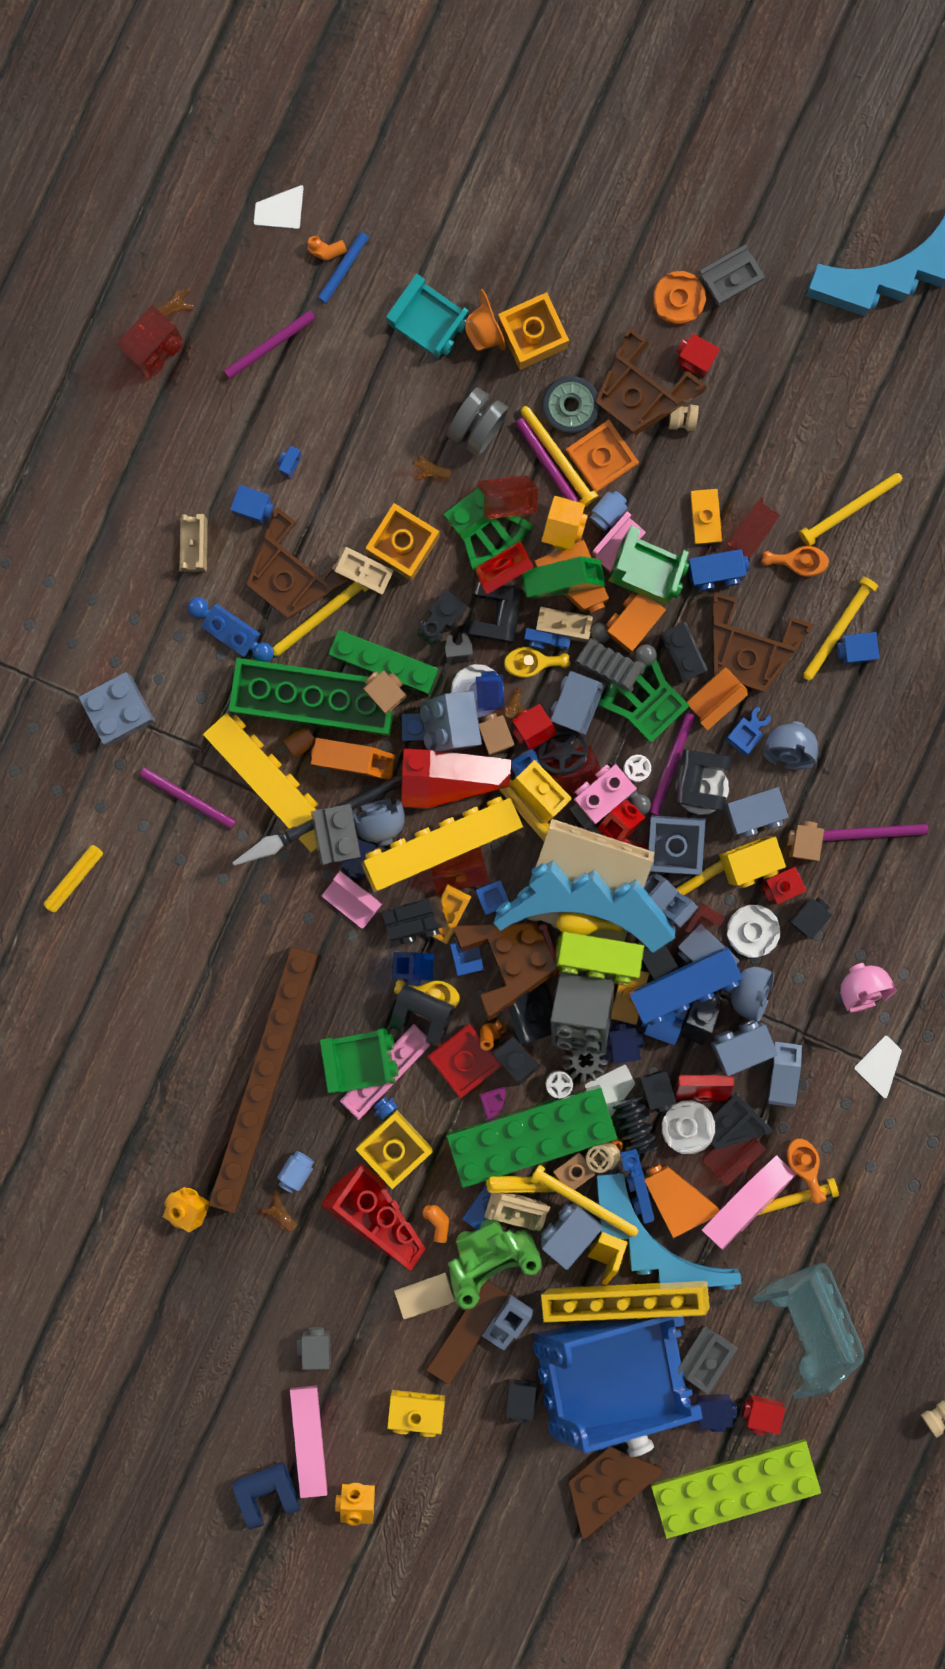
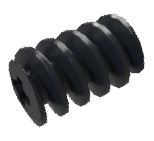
M644 1095L621 1100L613 1106V1109L621 1110L622 1112L615 1119L624 1120V1124L619 1126L618 1130L627 1131V1134L621 1137V1140L630 1141V1144L624 1148V1151L636 1149L638 1154H642L658 1148L657 1144L650 1143L656 1138L655 1134L646 1133L653 1126L651 1123L644 1122L649 1119V1113L641 1112L647 1107L646 1102H638Z

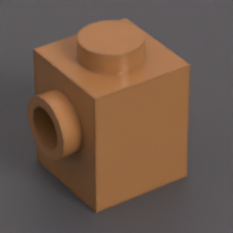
M376 671L365 681L367 684L364 688L365 692L386 715L407 698L400 689L403 684L393 672L388 676L385 671L381 674Z
M493 713L481 718L483 723L479 724V731L489 756L514 747V742L503 715L497 717V714Z
M802 821L801 825H794L793 830H789L787 845L791 846L789 857L819 861L824 829L817 828L818 823Z
M580 1151L575 1152L552 1168L560 1182L573 1190L595 1175V1172L587 1165V1152L583 1155Z

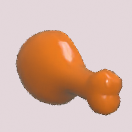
M802 546L785 555H777L765 551L762 553L761 564L764 566L771 564L784 565L796 574L808 577L823 573L828 567L829 560L822 550L812 546Z
M799 1138L794 1139L787 1148L788 1163L793 1172L806 1181L812 1194L811 1201L813 1204L816 1205L826 1201V1195L821 1191L817 1181L820 1164L818 1153L808 1141Z

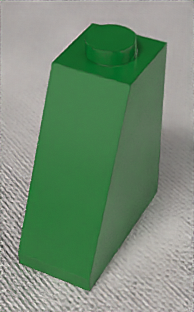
M585 556L531 568L523 573L521 581L523 591L527 597L535 599L606 586L601 560Z

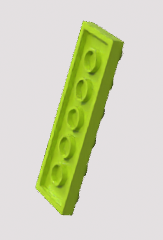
M805 1439L651 1484L667 1539L821 1494Z

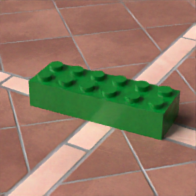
M241 658L236 659L229 712L232 714L390 737L394 709L386 715L365 692L364 688L367 686L365 681L369 677Z
M600 1085L570 1093L564 1098L551 1099L494 1117L490 1120L447 1132V1139L463 1188L486 1181L491 1176H502L617 1139Z

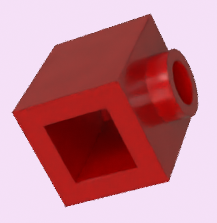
M692 333L689 340L684 338L676 351L680 354L677 363L680 364V368L683 371H688L692 375L696 373L704 378L720 349Z
M540 704L530 710L521 711L512 720L516 728L512 731L520 745L525 743L529 750L557 735L553 723Z
M624 800L609 812L598 829L606 837L623 842L634 833L645 819V816L639 812L636 806Z
M790 867L779 872L776 876L763 880L765 886L762 887V891L767 901H773V904H780L807 891L796 867Z
M750 1395L749 1402H744L742 1418H745L744 1421L747 1427L753 1433L766 1435V1432L779 1435L785 1407L780 1401Z

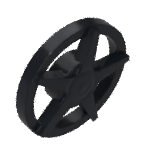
M561 730L556 732L557 735L542 743L539 749L541 765L547 772L554 775H568L577 771L583 766L588 757V745L584 737L576 731ZM571 736L566 742H558L556 740L559 737ZM576 739L580 740L583 744V752L573 749L572 745ZM552 742L554 745L552 752L544 755L546 747ZM574 757H581L575 765L565 769L566 763L570 762ZM555 759L556 762L560 763V769L551 768L545 761Z

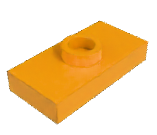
M718 489L691 491L695 545L721 543Z
M447 885L440 898L447 926L439 929L440 934L432 936L445 944L449 942L453 934V927L457 926L471 899V896L450 885Z
M640 971L639 978L631 982V984H627V986L618 985L611 1019L637 1024L639 1013L629 991L647 984L648 972Z

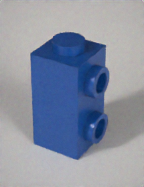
M742 549L688 560L691 589L698 588L699 592L712 590L715 588V584L724 583L725 587L741 584L740 580L747 576L746 572L750 571L748 557L743 556Z

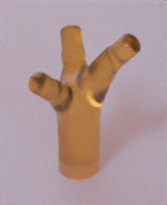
M188 288L183 292L177 289L170 301L155 310L160 319L179 309L193 310V305L183 302L190 292Z
M423 455L419 456L421 462L412 461V465L424 470L417 475L418 480L427 476H436L448 480L450 478L452 469L432 464Z
M520 688L516 689L510 704L503 706L505 715L509 718H513L516 713L526 710L519 703Z
M275 1190V1206L272 1208L264 1207L262 1212L276 1217L291 1232L298 1225L285 1211L280 1200L279 1190Z

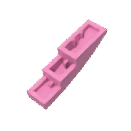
M776 1155L716 1214L702 1231L723 1250L740 1231L742 1232L759 1213L761 1214L797 1174Z

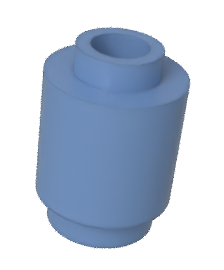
M607 491L591 512L593 514L589 519L601 530L606 531L608 527L612 528L628 509L625 505L627 500L617 491H614L613 494Z
M296 1151L294 1155H290L277 1176L280 1180L279 1186L293 1193L294 1189L300 1191L313 1170L312 1165L314 1161L299 1151Z

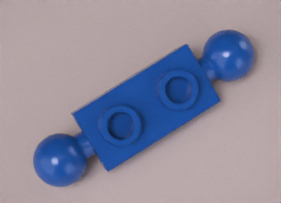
M196 597L189 601L187 606L188 613L197 619L204 618L205 621L201 628L243 657L252 651L256 661L270 662L274 656L272 646L265 642L257 643L256 640L260 633L218 604H215L210 610L208 603L203 598Z

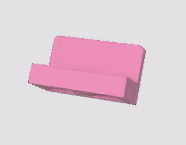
M629 512L624 514L591 554L592 558L601 560L602 567L609 573H611L622 537L632 525L641 529L638 539H641L646 533L630 519L631 514Z
M339 871L334 881L322 895L324 899L360 928H364L383 905L342 871Z

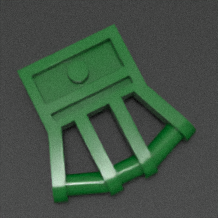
M486 482L444 513V517L465 543L473 573L476 572L475 568L516 543H522L527 533H531L534 528L530 522L508 511ZM502 516L519 526L512 538L498 522V517ZM489 524L492 525L505 543L498 550L482 531ZM476 535L490 555L476 558L470 538Z
M657 659L653 664L645 666L644 669L652 668L659 688L655 691L640 674L635 681L649 695L643 703L632 693L612 683L609 684L603 699H600L598 703L600 708L626 718L650 743L690 706L665 681ZM618 691L636 708L633 713L612 704Z

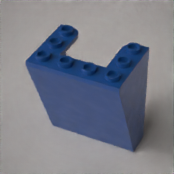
M683 1316L605 1319L534 1333L533 1349L535 1355L539 1358L540 1368L538 1369V1375L541 1383L544 1384L545 1394L543 1395V1402L545 1408L549 1411L550 1421L548 1422V1428L551 1436L555 1440L574 1449L588 1453L703 1419L700 1405H690L689 1396L693 1394L692 1390L685 1386L683 1370L678 1374L681 1360L676 1338L681 1337V1332L676 1330L675 1327L685 1325Z

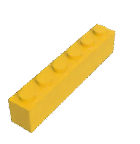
M228 713L224 714L203 734L288 828L296 827L312 819L311 811L316 810L315 807L318 803L308 792L303 795L297 789L300 784L290 773L286 776L279 769L282 764L272 753L267 756L261 750L264 744L254 734L249 737L243 730L246 725L236 714L233 717ZM314 830L300 836L299 840L311 853L318 849Z
M501 796L488 801V807L479 811L477 807L463 812L464 818L454 821V818L451 817L438 823L439 829L431 832L428 827L415 833L416 838L409 842H406L405 838L391 843V849L382 853L380 849L366 854L367 860L363 861L361 865L373 892H377L521 829L523 825L511 798L503 800Z
M707 1281L549 1288L541 1295L544 1322L705 1315L710 1308Z

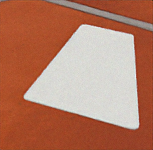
M303 186L295 187L257 202L254 224L299 228Z
M884 1036L855 1066V1070L884 1098L888 1096L902 1050L888 1036Z
M623 1065L597 1078L595 1081L585 1084V1088L596 1085L601 1086L611 1117L616 1111L613 1109V1106L625 1099L634 1087L635 1082L627 1066Z

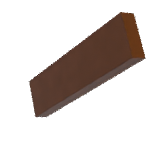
M489 1280L481 1286L479 1292L480 1299H478L476 1305L473 1308L465 1309L427 1367V1371L447 1384L451 1383L508 1296L506 1291Z

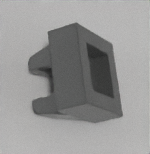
M462 634L463 642L460 645L453 643L452 635L447 636L445 647L447 664L473 661L472 644L467 634Z

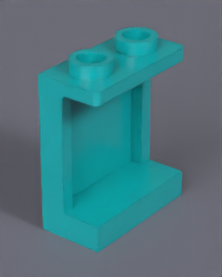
M416 274L387 314L386 320L389 326L439 360L443 354L448 355L455 344L453 339L457 333L462 334L465 331L469 310L465 307L462 310L426 285L425 279Z

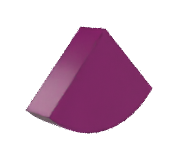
M505 1086L479 1094L487 1120L495 1117L502 1109L506 1098Z

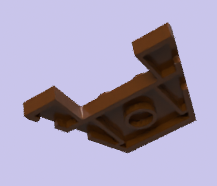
M629 327L624 335V343L618 349L615 356L616 361L612 370L608 372L595 402L601 409L633 434L637 435L705 392L707 387L688 371L670 392L658 385L632 365L649 343Z
M277 507L273 513L269 529H267L264 542L246 585L286 618L290 619L351 579L334 572L332 569L333 565L320 578L284 549L280 544L297 523Z
M714 592L713 676L726 667L745 687L764 693L811 631L814 624L790 617L782 642L780 643L730 626L738 599Z
M537 923L511 924L501 931L496 925L453 927V932L461 952L485 944L489 945L504 981L505 987L480 995L488 1020L497 1017L498 1013L505 1007L509 1008L516 1003V999L527 991L531 992L556 973V966Z

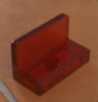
M528 476L478 481V488L484 494L483 515L487 519L537 513L538 488Z
M760 497L728 543V546L733 550L742 549L743 556H747L748 560L780 516L763 504L765 499Z
M588 745V757L580 769L568 775L547 773L570 796L575 794V791L586 782L591 786L598 780L595 774L601 768L591 746ZM583 747L577 748L575 750L583 752ZM574 757L565 764V769L575 765L581 757ZM555 759L545 761L551 768L560 769V763L556 762Z
M481 846L431 868L437 895L443 894L447 885L460 890L489 883Z
M696 903L698 908L680 930L690 934L699 918L713 926L720 927L725 917L703 903Z
M756 1138L720 1150L714 1147L703 1158V1161L728 1186L766 1148Z

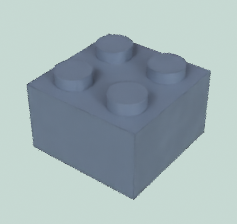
M127 672L79 697L103 745L108 747L155 723L132 676Z
M473 691L444 694L420 703V718L423 721L425 730L424 744L428 750L451 753L482 745Z
M652 815L649 851L654 852V858L650 871L702 875L706 819Z
M749 1020L738 1025L740 1030L735 1032L725 1030L714 1035L715 1040L711 1041L710 1045L724 1074L729 1076L778 1056L765 1024Z
M567 1202L558 1212L559 1219L554 1225L550 1222L540 1234L542 1236L540 1240L542 1249L566 1270L569 1269L602 1230L600 1221L589 1211L574 1202L572 1204Z

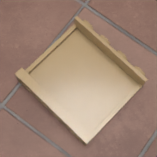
M551 819L536 867L542 863L547 865L553 860L572 884L582 873L586 872V874H589L595 870L615 894V890L625 882L629 884L635 879L644 888L653 863L654 852ZM561 912L538 914L528 917V919L551 923L554 928L558 929L556 919ZM624 928L622 932H615L612 929H599L587 936L624 942L628 931Z

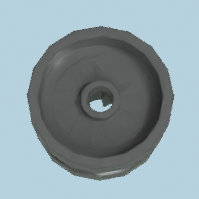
M476 387L461 405L446 434V437L456 444H460L468 438L466 450L477 458L489 446L509 411V407L499 400L488 406L489 394L479 387Z

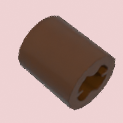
M305 724L283 738V741L296 759L315 745V738Z

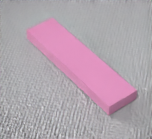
M415 1024L394 1044V1050H391L392 1061L396 1060L399 1075L395 1077L396 1081L430 1046V1044L426 1043L427 1036ZM393 1084L350 1091L340 1102L359 1120Z
M317 1385L291 1388L290 1397L300 1498L326 1496L328 1490Z

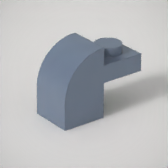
M652 872L648 876L644 890L670 922L681 927L691 918L698 906L678 892L661 875Z
M509 1294L482 1336L505 1351L512 1339H517L532 1317L533 1309Z

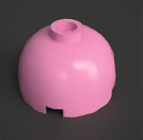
M864 963L857 964L849 969L850 974L844 978L840 989L842 1001L847 1011L850 1010V1012L871 1008L876 1005L875 1001L881 997L885 1001L897 991L885 970L873 965L865 966Z

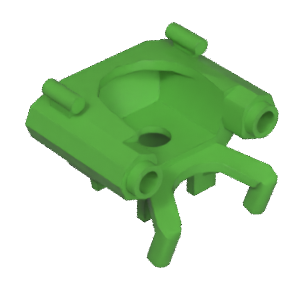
M490 1219L484 1220L477 1231H464L458 1235L456 1244L460 1254L459 1260L455 1259L448 1263L455 1301L462 1309L473 1308L476 1305L478 1299H480L479 1292L481 1286L498 1272L510 1267L520 1266L525 1275H533L541 1268V1258L534 1239L526 1230H519L515 1233H511L510 1230L505 1232L502 1231L498 1221Z

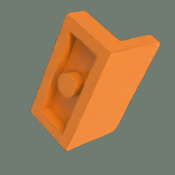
M724 667L688 699L687 703L700 717V723L709 730L742 701L748 693L745 686L728 668Z

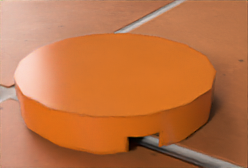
M674 271L667 274L657 283L653 294V306L658 316L665 322L673 325H686L695 321L702 313L706 302V293L701 282L698 281L696 276L685 271Z

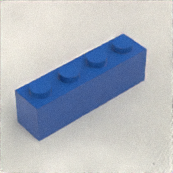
M726 946L631 990L629 993L643 1024L649 1022L650 1025H654L665 1019L664 1015L671 1011H674L675 1014L683 1012L690 1008L689 1003L697 999L699 1002H704L714 997L713 992L721 988L727 991L738 986V980L743 979L729 948Z

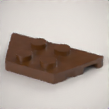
M615 1446L605 1447L568 1479L582 1537L586 1539L661 1475L663 1469L659 1465H653L641 1460L638 1456L630 1457L629 1454Z

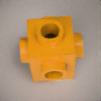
M183 1187L174 1193H170L164 1203L166 1209L163 1218L170 1221L174 1227L191 1232L202 1225L210 1206V1201L199 1196L197 1191Z
M360 1483L342 1484L341 1495H336L335 1512H340L341 1523L353 1526L373 1524L375 1486L362 1485Z

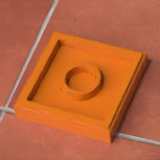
M607 420L565 450L591 489L596 493L639 464V461L610 420Z

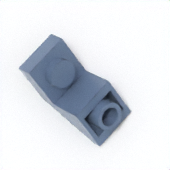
M775 1042L774 1046L778 1056L773 1057L768 1104L795 1107L801 1071L802 1045Z

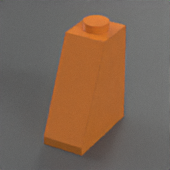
M582 540L574 544L573 550L561 549L535 560L534 566L539 567L579 556L591 558L585 541ZM604 587L563 594L582 612L589 610L591 614L604 609V603H607L609 600Z
M316 738L315 745L311 750V764L323 768L390 780L396 755L373 747Z
M656 1164L646 1170L647 1174L644 1175L646 1185L673 1238L714 1218L720 1211L716 1204L666 1164L663 1166Z

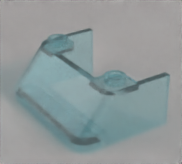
M826 1264L812 1265L773 1281L753 1297L755 1303L770 1300L778 1308L788 1306L807 1354L802 1358L799 1370L805 1383L793 1393L794 1399L831 1393L863 1363V1347L832 1272Z

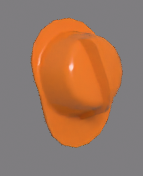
M481 289L479 290L481 306L472 312L466 321L465 330L467 336L477 351L498 346L503 351L506 347L504 337L494 319L487 295Z

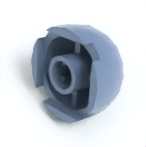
M792 721L789 724H783L774 728L768 736L763 755L765 759L775 765L778 760L787 763L784 768L805 770L812 768L813 763L816 765L819 745L816 736L803 723Z
M390 799L361 806L362 812L356 814L355 810L352 811L356 833L362 840L369 843H377L378 846L392 843V838L399 835L404 827L405 813L400 799H396V804H392Z
M749 967L740 972L743 979L738 980L739 985L727 990V993L731 994V1004L740 1016L758 1022L761 1020L769 1001L766 999L769 991H772L774 972L762 967Z

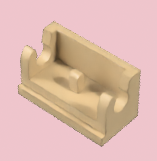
M185 514L181 515L180 572H207L208 519L204 514H196V517H188Z
M348 547L340 548L338 552L339 558L332 567L334 572L383 595L394 570Z
M540 607L536 630L550 632L555 635L569 636L571 640L586 643L589 640L593 617Z
M491 1193L484 1217L530 1230L541 1231L550 1207L540 1200L513 1193Z
M446 1273L394 1291L403 1319H409L456 1302Z

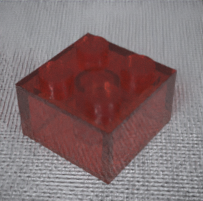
M152 305L117 342L116 346L123 357L149 379L151 375L156 376L163 369V362L169 356L173 357L179 352L183 339L177 327Z

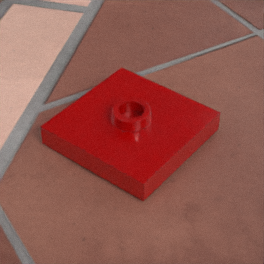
M518 542L477 566L475 570L482 588L486 594H489L533 568V564L522 543Z
M470 1023L427 1056L460 1099L502 1066L491 1050L486 1051L480 1047V1036Z
M680 1075L674 1091L676 1102L689 1100L695 1102H728L734 1087V1077Z

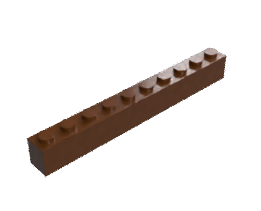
M295 946L291 947L212 1193L210 1206L235 1213L239 1207L319 954Z

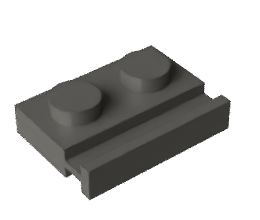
M747 245L738 248L701 269L699 272L717 306L762 282L765 278L754 257L749 253Z
M351 804L311 811L320 864L360 857Z
M704 1326L680 1364L678 1374L683 1370V1376L688 1381L709 1395L739 1348L710 1330L709 1327Z

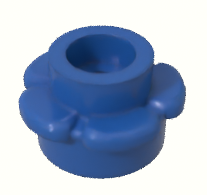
M384 1097L374 1106L376 1110L374 1116H378L382 1121L387 1119L398 1108L393 1102L395 1099L391 1098L388 1100Z

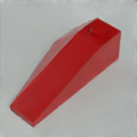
M404 749L402 773L403 808L430 809L437 807V805L456 802L463 798L510 787L511 760L434 750Z
M360 1163L335 1183L320 1206L339 1222L411 1271L426 1248L411 1224L405 1220L397 1202L388 1193L384 1181L363 1163Z

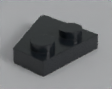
M736 1093L713 1115L715 1134L711 1144L717 1150L737 1143L771 1134L773 1130Z

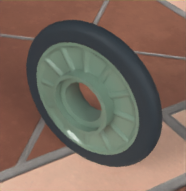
M576 376L562 377L554 381L547 388L542 400L543 414L547 422L554 429L562 433L575 434L583 432L592 426L599 415L600 406L595 402L598 393L593 385L583 378ZM569 398L577 400L579 404L578 409L573 412L567 411L563 405L565 400Z

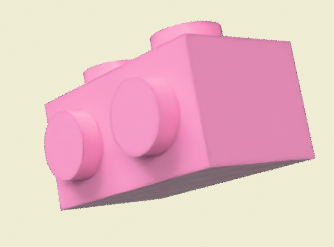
M607 764L595 774L598 780L591 786L586 782L575 791L578 797L573 801L594 825L637 789L616 764L612 768Z

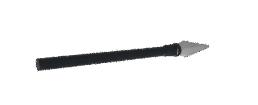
M402 773L338 806L351 804V809L354 810L401 786ZM312 819L296 827L284 830V832L280 831L277 835L263 838L235 860L233 865L276 854L280 848L288 846L289 842L292 843L299 839L300 836L314 830Z

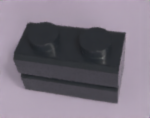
M686 622L661 632L659 637L674 670H677L676 675L680 684L708 671Z
M439 896L401 905L382 912L391 942L400 940L401 944L416 941L415 935L421 933L424 934V938L440 934L439 929L447 926Z

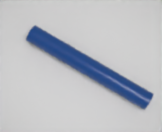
M359 233L318 296L322 303L327 304L368 241L369 237L365 233Z

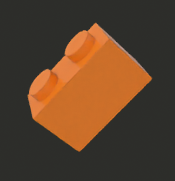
M633 592L623 603L626 609L622 614L618 615L615 613L606 624L609 627L607 633L611 636L610 638L630 654L666 611L656 601L640 594L636 595Z

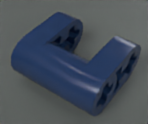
M284 1462L232 1482L237 1502L249 1530L264 1525L263 1516L256 1499L269 1493L278 1492L287 1515L301 1510L298 1494Z

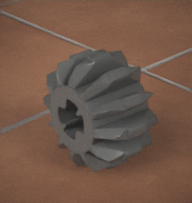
M572 1048L569 1049L572 1055L563 1054L562 1056L563 1059L572 1061L564 1065L565 1070L575 1068L571 1072L570 1077L574 1079L580 1072V1081L583 1083L586 1080V1074H589L592 1081L596 1080L593 1073L595 1070L603 1075L604 1070L598 1067V1065L608 1064V1060L599 1058L605 1055L607 1051L605 1053L591 1054L592 1056L589 1057L592 1060L591 1064L585 1063L583 1066L579 1065V1062H581L579 1056L581 1054L585 1056L588 1054L584 1050Z

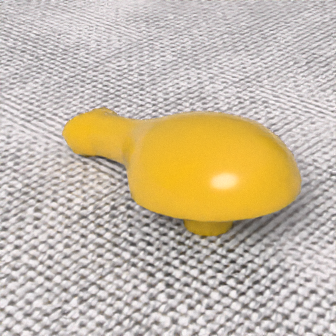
M522 647L511 651L505 657L504 666L510 674L521 678H528L538 674L546 667L560 666L568 668L570 661L569 655L565 653L559 656H545L533 648Z
M561 912L556 919V925L562 933L567 932L587 936L599 929H612L615 932L623 931L621 926L613 922L584 913Z
M403 980L396 981L394 993L399 995L400 990L406 984ZM432 981L421 986L406 984L454 1005V1008L459 1004V993L446 982Z

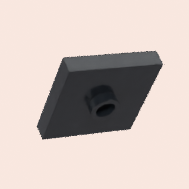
M543 982L531 992L527 991L516 999V1003L509 1007L520 1045L552 1035L551 1018L553 1005L546 983Z

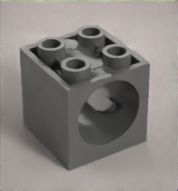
M560 973L551 1018L552 1045L564 1050L575 1048L591 1054L605 1053L614 1005V981Z

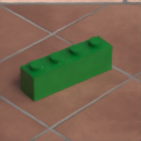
M339 629L329 652L330 658L370 674L376 671L381 674L385 671L389 676L393 672L401 681L403 687L426 696H430L439 673L438 668Z

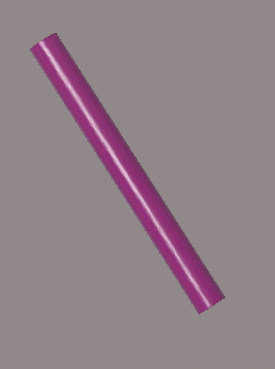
M309 310L223 371L231 379L316 319Z
M523 418L516 421L515 426L563 497L580 503Z
M685 713L649 813L657 816L660 813L695 717L692 714Z
M144 767L139 777L227 828L232 829L234 827L235 819Z
M928 825L825 830L823 841L928 835Z

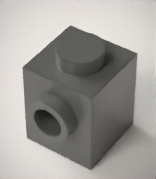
M310 1327L308 1331L303 1332L302 1339L297 1340V1356H302V1370L330 1368V1331H324L323 1327Z

